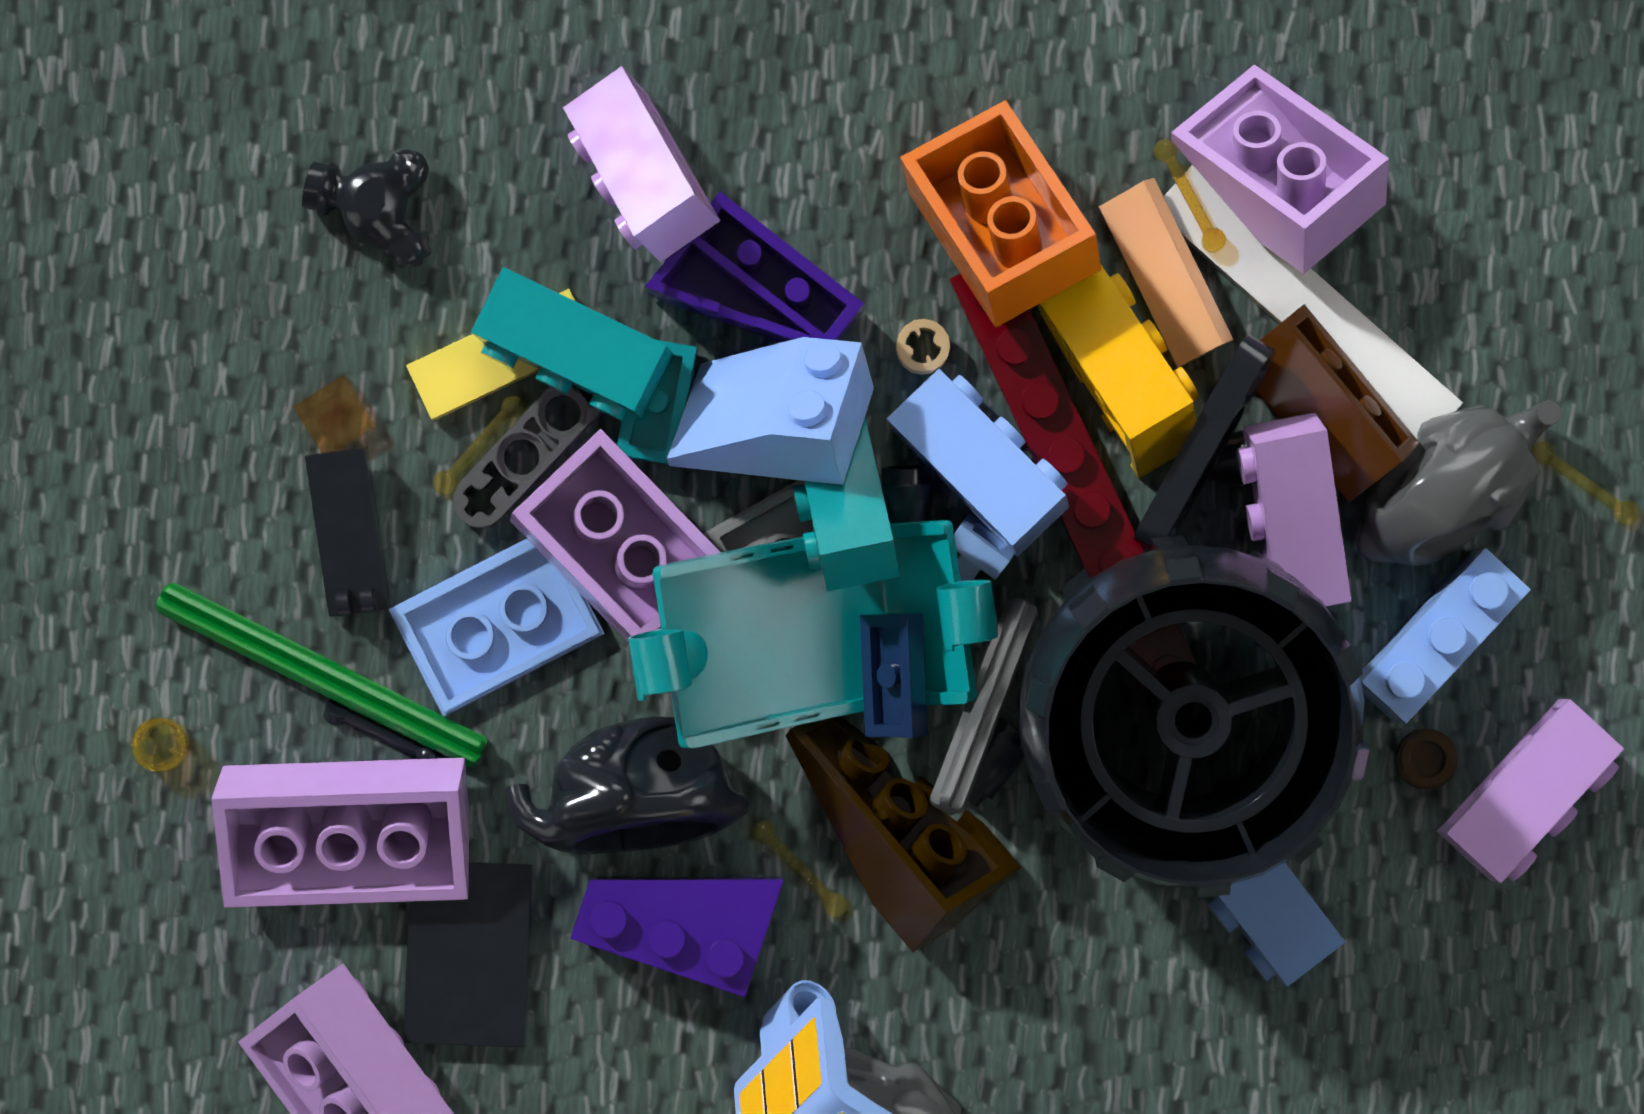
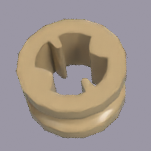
M928 319L913 320L905 325L899 333L896 343L897 358L902 366L911 373L920 375L930 374L940 369L947 360L950 350L949 336L945 329L937 322ZM922 330L934 334L933 345L940 349L939 355L933 361L927 355L925 358L926 363H918L912 360L913 349L906 345V340L911 334L914 333L917 338H920V331Z

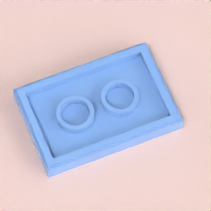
M528 539L389 609L443 717L605 634L589 602Z

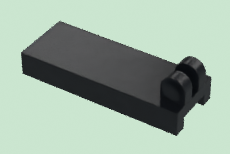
M368 446L307 454L305 462L329 617H342L354 613L364 614L389 609L391 605Z

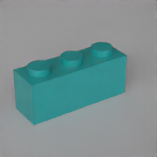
M502 267L471 330V333L476 338L485 343L481 351L485 356L510 368H514L518 359L539 369L535 377L536 380L564 394H568L572 385L593 395L589 403L590 406L622 421L626 411L642 418L673 355L667 345L505 267Z
M864 418L843 485L804 481V484L793 486L800 522L812 520L814 528L813 532L803 533L810 570L822 568L827 592L899 577L894 540L866 418Z

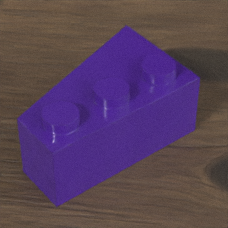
M593 877L589 880L570 939L745 997L784 877Z

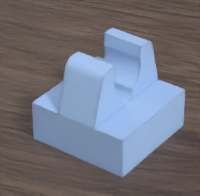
M970 513L954 533L956 551L961 554L958 558L961 581L973 580L980 569L996 580L1014 555L984 523Z

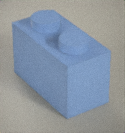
M1286 863L1261 876L1232 884L1230 895L1215 896L1207 904L1228 933H1231L1237 927L1241 930L1252 945L1244 954L1266 982L1276 976L1280 983L1288 987L1345 943V940Z

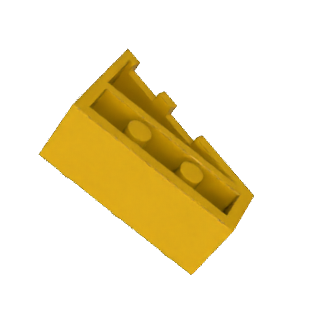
M1101 265V271L1038 304L1042 320L1080 383L1084 382L1104 414L1101 417L1109 431L1115 430L1130 452L1132 461L1130 466L1139 479L1178 455L1197 421L1193 401L1199 398V394L1185 370L1179 367L1173 371L1162 356V353L1167 351V347L1155 325L1149 319L1141 324L1130 308L1136 304V301L1121 275L1116 273L1109 277Z

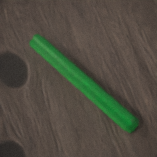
M177 583L167 584L160 593L156 604V611L159 614L448 758H465L466 767H474L482 757L487 744V739L484 736Z

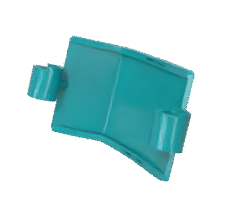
M949 520L890 523L899 577L828 592L822 568L812 570L809 568L803 537L659 565L653 569V579L661 628L628 637L637 700L646 701L645 696L671 692L678 743L681 748L685 749L699 748L791 726L863 712L860 615L923 613L926 704L955 705L973 702L977 698L970 644L991 641L999 636L992 583L990 580L961 581L954 530Z

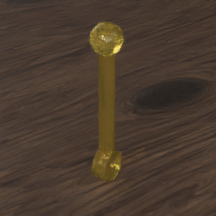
M1169 139L1159 140L1154 146V155L1157 160L1165 162L1198 223L1203 233L1201 237L1203 249L1209 253L1219 252L1226 244L1225 234L1222 230L1213 228L1176 159L1177 147L1175 143Z
M514 394L507 395L501 402V411L448 471H440L434 476L433 486L440 494H450L455 490L457 478L510 418H516L523 413L525 405L521 397Z
M1540 441L1533 446L1531 452L1536 457L1538 464H1549L1614 511L1615 519L1618 522L1631 524L1637 520L1639 509L1634 502L1616 499L1555 455L1554 447L1550 443Z
M768 820L757 821L751 830L754 840L762 844L767 843L824 901V910L827 914L833 917L844 914L847 910L846 898L840 893H832L775 835V827Z

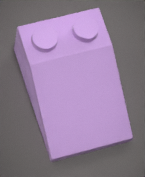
M1255 64L1171 132L1172 142L1254 237L1302 274H1305L1386 205L1389 158Z

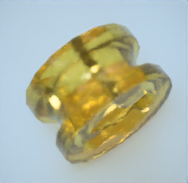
M154 718L147 720L137 728L133 735L131 746L133 755L141 766L150 771L164 772L173 770L184 762L189 753L190 740L183 725L169 718ZM156 728H159L162 735L173 734L176 738V748L168 749V751L173 753V756L163 762L159 754L149 755L146 751L145 743L146 741L152 742L154 740L149 734Z

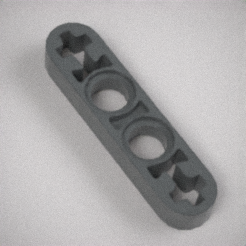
M548 387L460 481L454 491L452 501L457 516L461 521L474 528L485 529L495 526L504 519L603 412L593 407L590 408L583 395L572 387L568 394ZM560 397H568L575 400L580 408L579 421L574 427L565 431L552 428L546 418L549 404ZM529 441L538 449L539 462L536 468L528 474H514L506 465V452L515 442ZM494 463L502 477L518 485V488L509 496L506 489L501 486L490 500L496 507L494 512L488 516L479 511L472 517L466 511L471 505V501L466 494L472 487L479 491H484L495 479L485 474V471Z

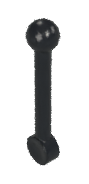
M329 700L326 704L323 716L330 724L340 725L346 723L417 757V759L440 758V753L426 746L417 745L349 712L348 707L334 700Z

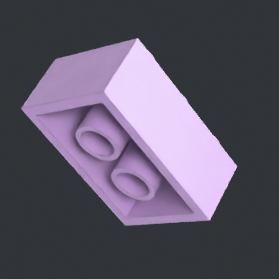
M602 429L597 431L512 512L510 522L627 642L628 637L661 628L653 579V569L656 566L721 553Z

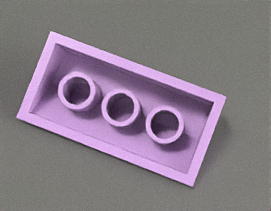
M465 758L230 765L222 767L211 801L224 908L468 899L469 802Z
M344 963L294 997L238 1042L290 1114H454L441 1097L437 1085L424 1074L405 1048L401 1036L388 1025L369 999L365 987L352 976Z

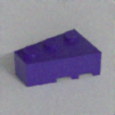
M721 191L710 203L720 221L670 255L645 285L646 292L650 297L779 343L801 337L841 341L864 311V303Z

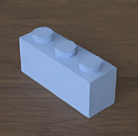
M938 369L886 419L893 432L926 466H930V470L1018 557L1069 508L1067 497L1062 492L1068 483L1045 459L1042 458L1035 465L1020 450L1026 441L1007 420L1000 416L993 423L978 408L984 400L967 380L958 375L951 381Z
M1487 548L1472 551L1362 670L1363 674L1360 676L1363 694L1394 723L1407 724L1531 589Z

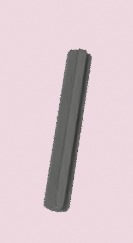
M1016 598L1015 600H1008L1004 604L997 622L999 636L990 641L975 679L977 698L975 701L965 705L930 796L932 806L940 809L945 814L953 815L954 813L965 811L1039 614L1037 607L1029 604L1025 599Z

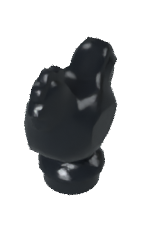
M401 150L394 153L389 161L364 164L348 176H342L340 167L335 162H329V164L312 162L303 189V208L317 211L318 216H326L333 209L337 208L342 214L344 224L350 236L358 242L382 249V254L396 259L397 266L400 268L407 264H411L413 267L420 266L423 263V259L431 254V248L427 244L428 234L425 232L417 233L405 223L408 199L423 186L428 177L429 166L421 153L413 150Z

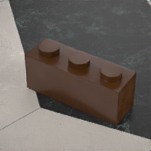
M1305 304L1260 340L1276 349V354L1254 396L1264 399L1279 419L1315 413L1328 433L1335 489L1341 492L1348 502L1352 501L1399 465L1420 444Z

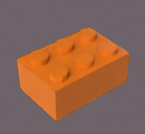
M1006 100L900 157L909 195L995 328L1102 270L1096 233Z

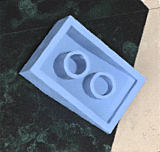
M801 337L701 363L667 457L669 466L843 485L874 390L862 343Z

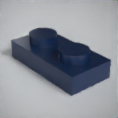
M923 613L860 615L865 737L915 738L928 736Z

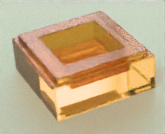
M345 375L293 406L321 452L341 450L377 427Z

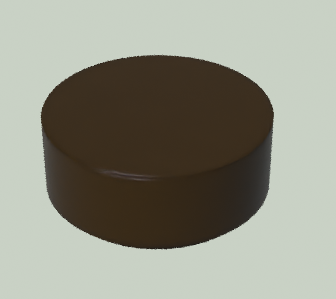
M1419 729L1407 734L1400 741L1395 752V765L1399 775L1407 784L1418 789L1430 790L1443 786L1452 778L1457 768L1458 757L1454 744L1445 734L1436 730Z

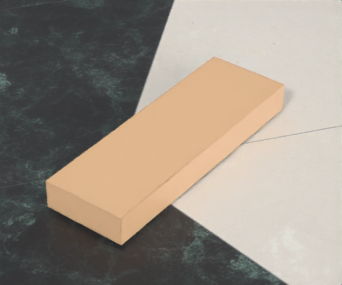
M1155 178L1144 180L1099 206L1177 368L1234 340Z

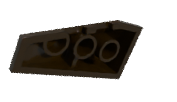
M841 716L796 725L785 735L874 907L913 953L951 930L1021 868L986 825L966 809L958 821H955L940 809L932 806L928 799L932 794L934 786L920 776L913 783L907 779L898 778L886 769L889 763L888 752L869 737H865V734Z

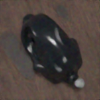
M652 716L627 720L595 730L574 744L554 769L551 802L547 809L536 808L532 803L530 786L527 784H514L505 789L507 808L519 829L544 846L575 855L651 850L694 842L732 825L746 815L750 807L747 794L738 793L733 789L728 771L713 744L694 749L680 747L674 717Z

